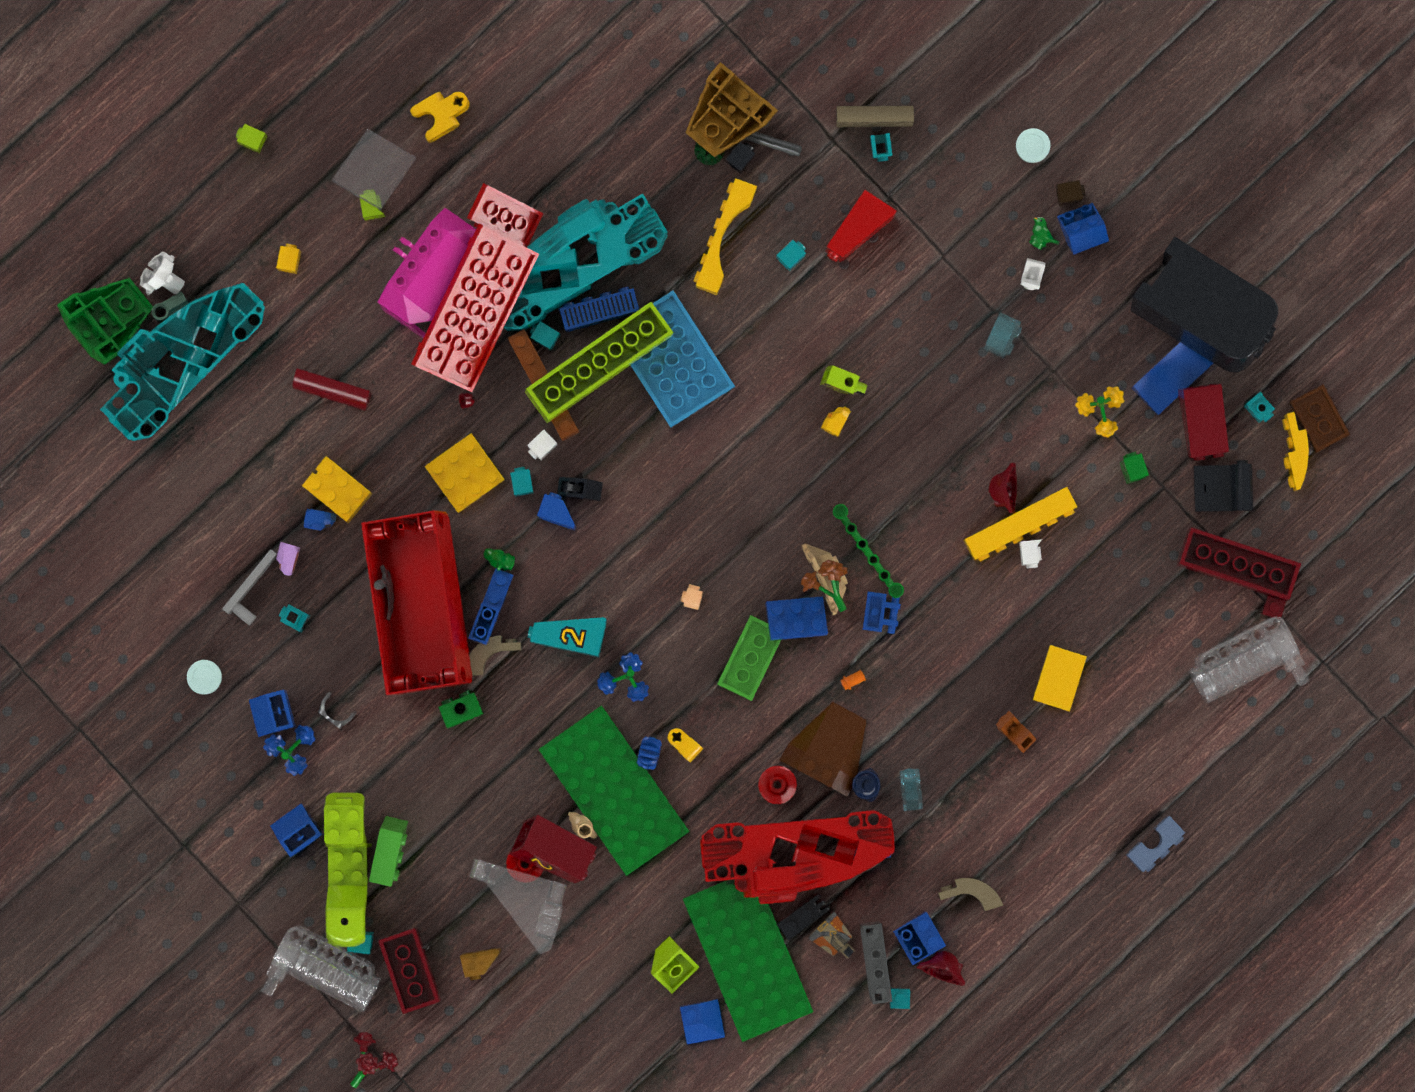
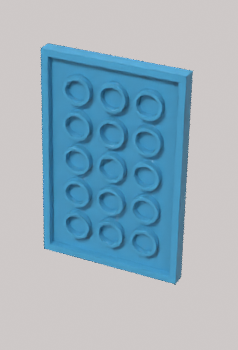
M674 290L653 303L674 332L673 335L630 365L670 428L735 388V385Z

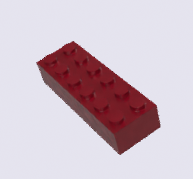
M1191 527L1187 531L1177 565L1288 601L1290 600L1301 563Z

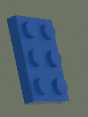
M823 596L767 601L765 603L770 641L825 636L828 634Z

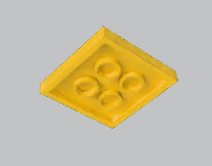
M472 433L425 466L458 513L505 480Z

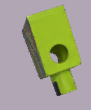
M833 365L826 367L820 386L846 395H852L854 392L864 395L867 384L858 381L860 376ZM845 379H846V380L848 381V383H849L848 386L845 385Z

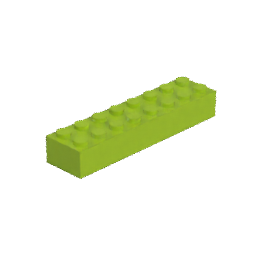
M650 302L527 387L525 393L546 423H548L669 339L674 332L653 303Z

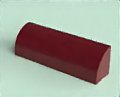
M296 368L293 389L360 410H367L372 394L369 390Z

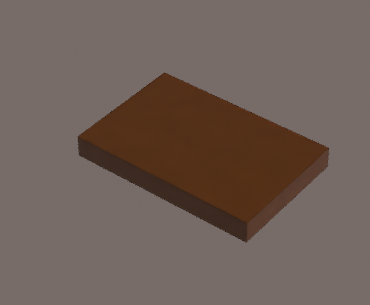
M1324 384L1289 402L1303 430L1306 429L1307 437L1316 453L1350 435Z

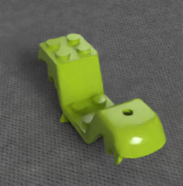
M357 792L331 793L326 796L324 805V841L326 847H328V892L325 911L326 938L330 944L338 947L359 946L366 939L367 848L372 847V844L367 843L364 830L365 797ZM347 918L348 924L343 925L341 919Z

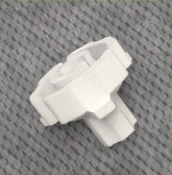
M161 252L148 263V266L154 271L152 272L145 268L140 277V286L146 289V294L150 295L154 289L157 290L162 286L175 295L180 292L185 281L172 273L174 256Z

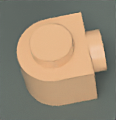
M689 584L687 591H683L681 602H684V607L699 610L703 591H699V586Z

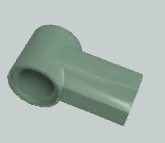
M181 291L166 301L155 304L152 308V315L157 322L162 323L189 303ZM159 309L166 310L164 317H157L156 312Z

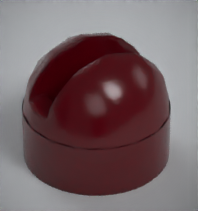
M461 393L459 395V404L462 409L474 405L475 400L472 399L474 396L471 393Z

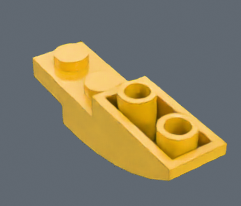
M1292 412L1284 415L1285 419H1282L1284 430H1287L1289 435L1287 445L1289 449H1292V452L1285 454L1286 458H1283L1285 469H1289V487H1293V491H1298L1301 489L1306 475L1309 448L1306 429L1298 430L1295 413Z

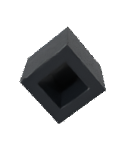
M740 142L726 158V163L741 174L755 157L754 148L748 143L743 144Z

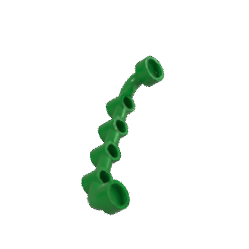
M844 504L836 505L833 509V516L841 520L845 526L846 533L855 540L857 549L863 551L867 557L868 564L877 571L879 580L885 582L889 588V595L893 598L901 597L904 593V587L900 583L893 582L889 571L883 568L879 562V557L873 554L868 547L867 540L858 533L857 526L851 523L847 517L848 508ZM852 525L854 526L855 530L853 532H849L847 527ZM860 541L865 542L866 546L864 548L859 547L858 543ZM870 557H875L877 562L871 563ZM882 572L887 573V579L881 578Z

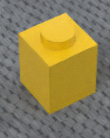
M293 244L280 246L276 269L297 274L301 256L300 249H297V246Z

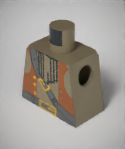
M834 911L808 936L812 942L832 956L840 951L848 958L855 951L847 943L852 938V935Z

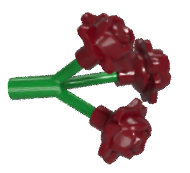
M360 1032L357 1037H354V1041L360 1045L361 1054L356 1060L359 1072L350 1083L352 1087L357 1088L365 1075L375 1074L378 1069L387 1068L391 1072H395L398 1061L393 1053L389 1054L387 1051H384L382 1061L377 1063V1057H373L371 1053L365 1055L368 1046L376 1043V1040L372 1039V1034Z

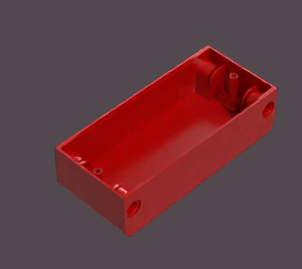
M433 510L361 523L386 695H400L471 683L472 671L451 526L447 512ZM382 565L390 572L393 583L394 607L390 620H387L388 598L386 587L380 590L374 588L375 582L382 579L380 568Z

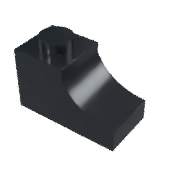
M559 477L557 494L561 497L600 501L603 482L582 478Z

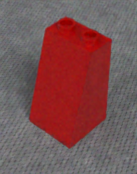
M864 190L827 245L825 251L827 257L834 262H837V260L842 262L895 217L897 210Z

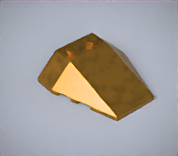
M720 62L706 80V85L685 133L712 156L716 157L766 126L778 110Z

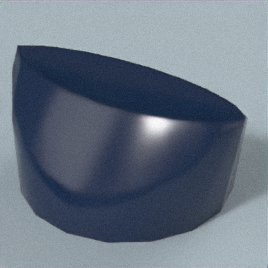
M872 768L858 773L853 779V791L859 798L865 801H874L880 791V779L877 773Z

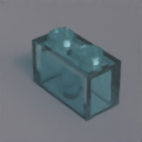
M1000 312L983 349L1001 358H1005L1006 354L1010 356L1014 347L1011 344L1013 338H1018L1022 330L1019 327L1021 321Z

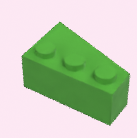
M389 816L385 817L379 831L369 882L392 887L393 882L398 881L400 870H397L398 863L401 864L404 852H401L407 840L406 829L408 821Z

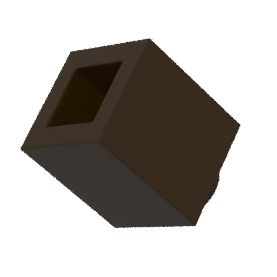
M1080 180L1057 184L1055 187L1059 206L1081 202L1083 196H1085L1084 185H1080Z

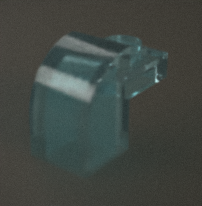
M919 769L900 771L899 781L903 811L923 809Z

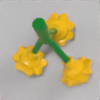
M1118 386L1107 387V391L1103 392L1104 397H1098L1097 402H1094L1093 396H1088L1087 393L1077 397L1078 402L1075 406L1078 408V413L1083 414L1085 417L1095 412L1094 407L1098 406L1100 408L1102 419L1095 427L1097 435L1108 438L1118 430L1117 423L1106 418L1104 409L1105 404H1108L1109 408H1120L1121 404L1124 403V392Z

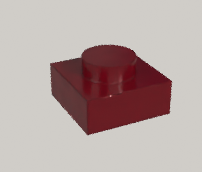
M1267 596L1261 614L1281 620L1286 601Z

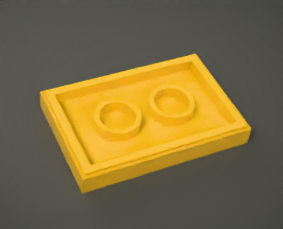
M1050 645L1033 700L1070 712L1087 656Z

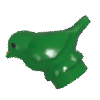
M1043 217L1033 218L1035 225L1032 229L1033 235L1029 241L1032 246L1041 251L1043 247H1046V243H1060L1052 237L1047 227V222Z
M485 549L483 556L492 567L498 571L501 569L504 571L512 570L515 556L510 553L505 554L501 549Z

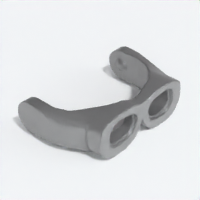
M328 692L321 702L318 713L341 729L342 726L352 720L357 712L354 711L348 719L343 721L331 719L325 712V702L332 694Z

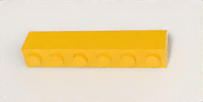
M1065 487L963 541L973 560L979 559L981 562L990 557L988 553L994 550L998 553L1006 549L1005 544L1011 541L1013 544H1016L1024 539L1023 535L1027 533L1033 535L1041 531L1040 526L1047 524L1049 527L1058 522V517L1064 515L1066 518L1074 514L1075 511L1073 509L1077 508V505L1068 487Z

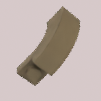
M500 635L490 637L487 645L479 643L469 654L472 676L484 675L485 664L493 654L502 651H522L521 642H517V639H505L506 643H502V636Z
M973 878L954 879L956 887H952V884L941 887V892H937L940 900L960 894L973 895L980 901L983 911L1003 906L1000 897L993 888Z

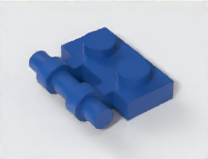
M867 592L862 630L882 632L883 625H887V633L895 634V629L898 627L897 614L901 606L899 604L900 597H892L891 602H886L887 594ZM885 608H890L889 619H884Z

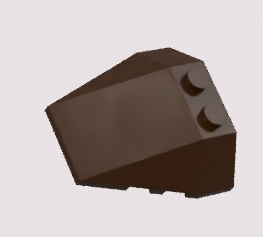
M832 702L788 743L779 761L847 797L853 787V779L858 773L866 719Z

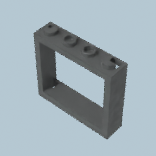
M879 921L861 923L860 931L870 1001L872 1004L892 1002L882 923Z

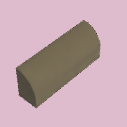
M913 105L836 107V127H912L914 123Z

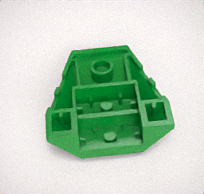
M130 278L110 283L97 289L92 288L86 292L72 294L57 305L70 332L90 357L104 365L118 356L117 352L134 336L153 308Z

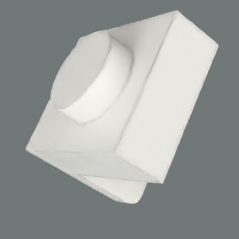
M1027 258L1021 278V285L1028 290L1039 289L1046 263Z

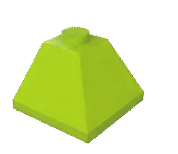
M669 936L655 949L651 974L673 994L699 966Z

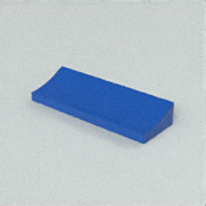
M1180 342L1144 375L1132 389L1158 416L1179 396L1178 389L1188 388L1213 362Z

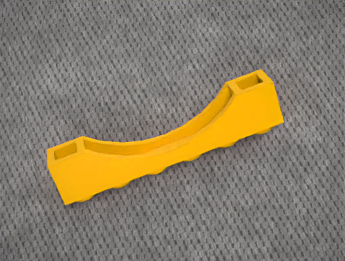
M736 178L734 183L730 182L726 192L729 193L727 201L723 200L720 211H723L722 216L716 219L713 227L716 229L714 236L710 235L707 246L710 247L707 254H703L700 262L703 267L701 272L697 271L693 281L696 282V288L718 295L724 278L719 257L723 235L733 219L751 206L757 186Z

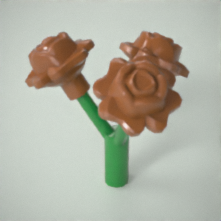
M827 560L822 563L818 570L821 576H828V580H831L834 594L817 582V577H815L816 571L812 574L806 573L800 583L804 586L803 592L812 588L817 591L821 590L834 599L840 612L847 609L839 594L841 577L848 574L847 567H844L842 563Z

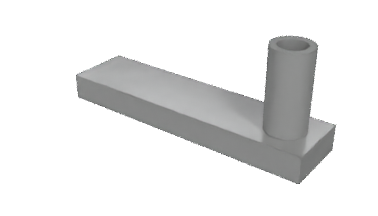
M271 549L222 608L227 614L233 612L249 626L254 622L256 616L241 605L240 602L273 563L277 553Z

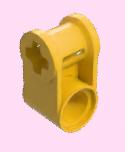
M675 728L669 731L667 736L669 743L688 762L691 763L703 750L683 730ZM673 732L675 734H677L678 732L681 734L679 736L681 739L680 741H672Z

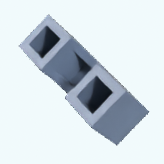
M1166 816L1153 828L1160 837L1157 847L1148 849L1142 842H1138L1126 854L1141 872L1145 870L1149 872L1156 865L1154 862L1159 857L1163 859L1170 852L1168 849L1173 844L1177 846L1184 839L1182 835L1185 832L1170 816Z

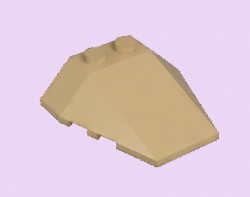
M806 543L801 545L808 562L812 564L814 571L817 572L816 575L821 586L834 594L831 580H828V576H821L818 570L822 563L827 560L838 562L837 557H832L831 553ZM845 575L841 577V582H839V594L842 599L846 591L845 585L848 584ZM825 593V600L834 616L838 612V607L834 599Z

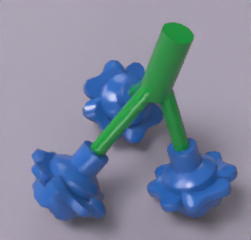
M629 652L627 655L621 656L619 665L622 667L625 675L615 678L609 672L600 673V678L597 679L599 689L606 695L609 693L613 694L617 681L628 679L632 685L627 688V697L631 698L632 702L643 701L648 696L649 686L645 685L643 681L636 683L633 679L634 672L640 671V666L643 664L639 659V655H633L632 652Z
M298 725L294 730L296 742L286 750L283 747L286 742L282 740L281 735L276 736L272 734L270 738L265 739L266 745L263 746V749L267 751V755L277 757L282 752V759H288L284 764L286 772L291 773L293 776L301 775L308 765L305 763V757H301L299 754L291 756L292 751L299 744L311 745L316 740L313 729L308 726Z

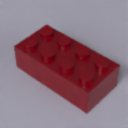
M417 927L378 940L402 1014L441 1001Z

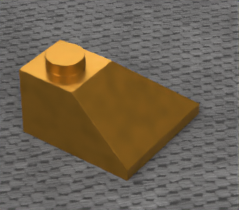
M501 948L461 954L460 959L464 976L469 977L470 980L481 979V975L487 972L500 954Z

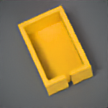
M326 456L317 466V474L312 472L302 486L349 523L373 493Z

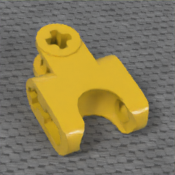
M437 92L413 106L410 113L416 118L426 114L434 117L435 124L425 134L428 142H434L460 125L456 117L465 113L470 103L462 92H455L445 99L441 92ZM457 99H460V101H462V106L459 107V105H456Z

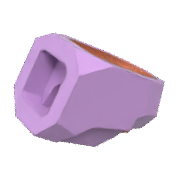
M281 542L276 559L279 562V569L283 574L290 576L294 572L300 547Z

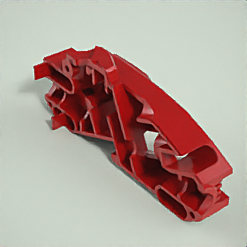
M877 811L852 812L846 817L758 825H744L739 822L716 824L705 832L700 839L705 881L735 880V887L738 891L743 892L744 898L759 897L760 904L794 901L797 892L821 888L851 879L874 867L893 854L895 850L891 819ZM873 813L879 818L878 823L875 825H871L868 822L869 815ZM852 815H856L859 818V824L855 827L851 826L848 822ZM737 825L742 826L744 830L743 835L740 837L734 836L732 832L733 828ZM715 828H723L724 836L722 838L714 837L713 831ZM820 834L839 839L834 856L815 851ZM776 838L796 844L791 862L795 861V866L773 868V863L775 862L770 856ZM743 864L747 867L745 875H738L736 873L738 865ZM725 866L728 869V874L725 877L718 876V867Z

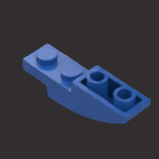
M495 568L468 639L487 645L514 576L513 574L502 570L498 571Z

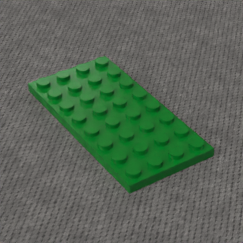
M602 705L538 749L581 812L592 822L593 829L626 876L690 832L648 771L638 766L637 755Z
M726 880L683 898L742 1042L813 1013L769 904H760L759 897L744 898L743 892L736 889L735 880Z

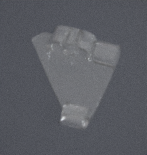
M474 858L469 877L483 881L488 885L539 954L551 950L562 914V901L567 885Z

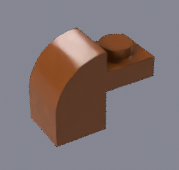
M1010 711L1003 715L996 724L998 730L1022 753L1037 740Z

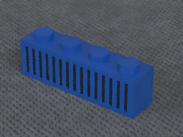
M624 287L618 289V293L611 294V292H605L600 294L599 298L592 299V297L581 299V303L577 304L568 302L559 309L567 333L630 316L637 312L639 307L634 289Z

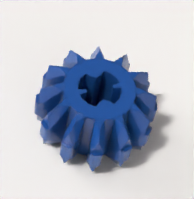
M654 737L643 738L637 758L638 766L648 770L656 768L662 746L660 740Z

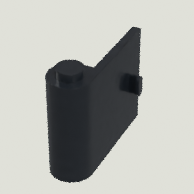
M1248 460L1236 461L1237 464L1193 466L1195 512L1254 510L1252 464H1248Z

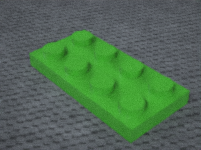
M750 615L717 685L752 701L781 640L770 641L768 623Z

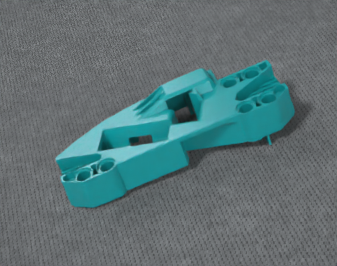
M644 194L637 196L619 208L613 202L606 203L604 199L599 201L595 199L592 202L584 199L558 216V223L527 247L539 253V256L526 280L524 290L522 289L503 329L506 331H522L525 329L526 331L540 321L542 322L550 312L590 290L591 284L621 266L641 264L659 253L668 236V231L655 209L651 208ZM635 206L638 208L637 214H628V210ZM620 216L622 218L621 223L613 225V220ZM589 234L590 237L587 240L590 244L596 245L598 263L579 266L578 252L575 248L571 250L569 245ZM656 240V247L649 248L647 246L648 242ZM639 249L641 251L640 256L637 258L631 257L632 253ZM559 269L561 287L543 289L540 271ZM536 308H541L539 316H533L532 311ZM521 317H524V324L522 326H517V320Z
M240 283L193 300L169 316L151 332L140 329L117 352L121 360L112 371L115 373L114 383L120 389L100 410L109 418V422L128 440L136 441L153 436L167 422L168 414L239 342L247 340L260 327L265 309L263 301L244 283ZM252 314H256L259 317V323L254 326L248 322V318ZM200 327L217 333L210 351L193 345ZM243 328L246 331V336L243 339L236 338V329ZM168 351L172 352L171 357L186 362L179 382L159 375V367L157 369L154 367ZM133 383L137 386L138 390L135 394L127 392L128 384ZM116 397H121L124 400L123 407L116 408L113 405V400ZM162 410L165 413L166 417L163 421L155 419L154 414L156 411ZM149 424L152 427V432L149 435H144L141 432L142 425Z

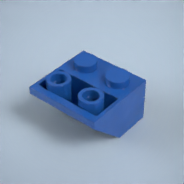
M1093 203L1057 216L1066 242L1073 255L1109 241L1105 223Z
M286 690L276 691L249 700L258 737L296 727Z
M302 803L270 825L278 841L290 857L295 856L324 835Z
M926 911L893 931L912 965L946 946Z

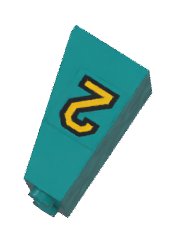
M607 618L535 622L533 627H529L528 638L534 644L599 657Z

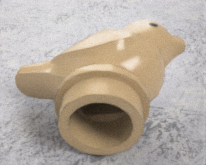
M576 812L568 813L572 829L579 837L595 839L598 836L593 829L592 822L586 816Z

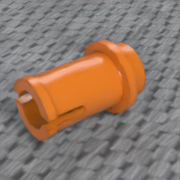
M860 669L847 677L843 676L840 682L844 690H851V687L866 681V678Z

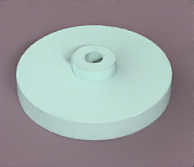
M1027 129L1019 135L1016 141L1017 154L1028 163L1040 162L1046 158L1050 151V140L1039 129Z
M209 660L195 662L187 672L189 687L199 694L213 693L219 688L222 681L220 668Z

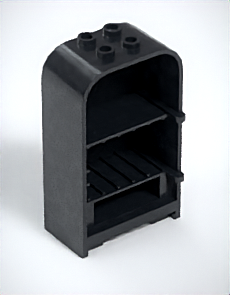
M1174 237L1164 252L1162 264L1166 267L1152 286L1143 281L1133 296L1130 311L1220 368L1229 372L1246 370L1255 358L1258 359L1261 356L1265 344H1269L1274 336L1273 333L1276 330L1275 324L1278 317L1276 301L1269 294L1182 240Z

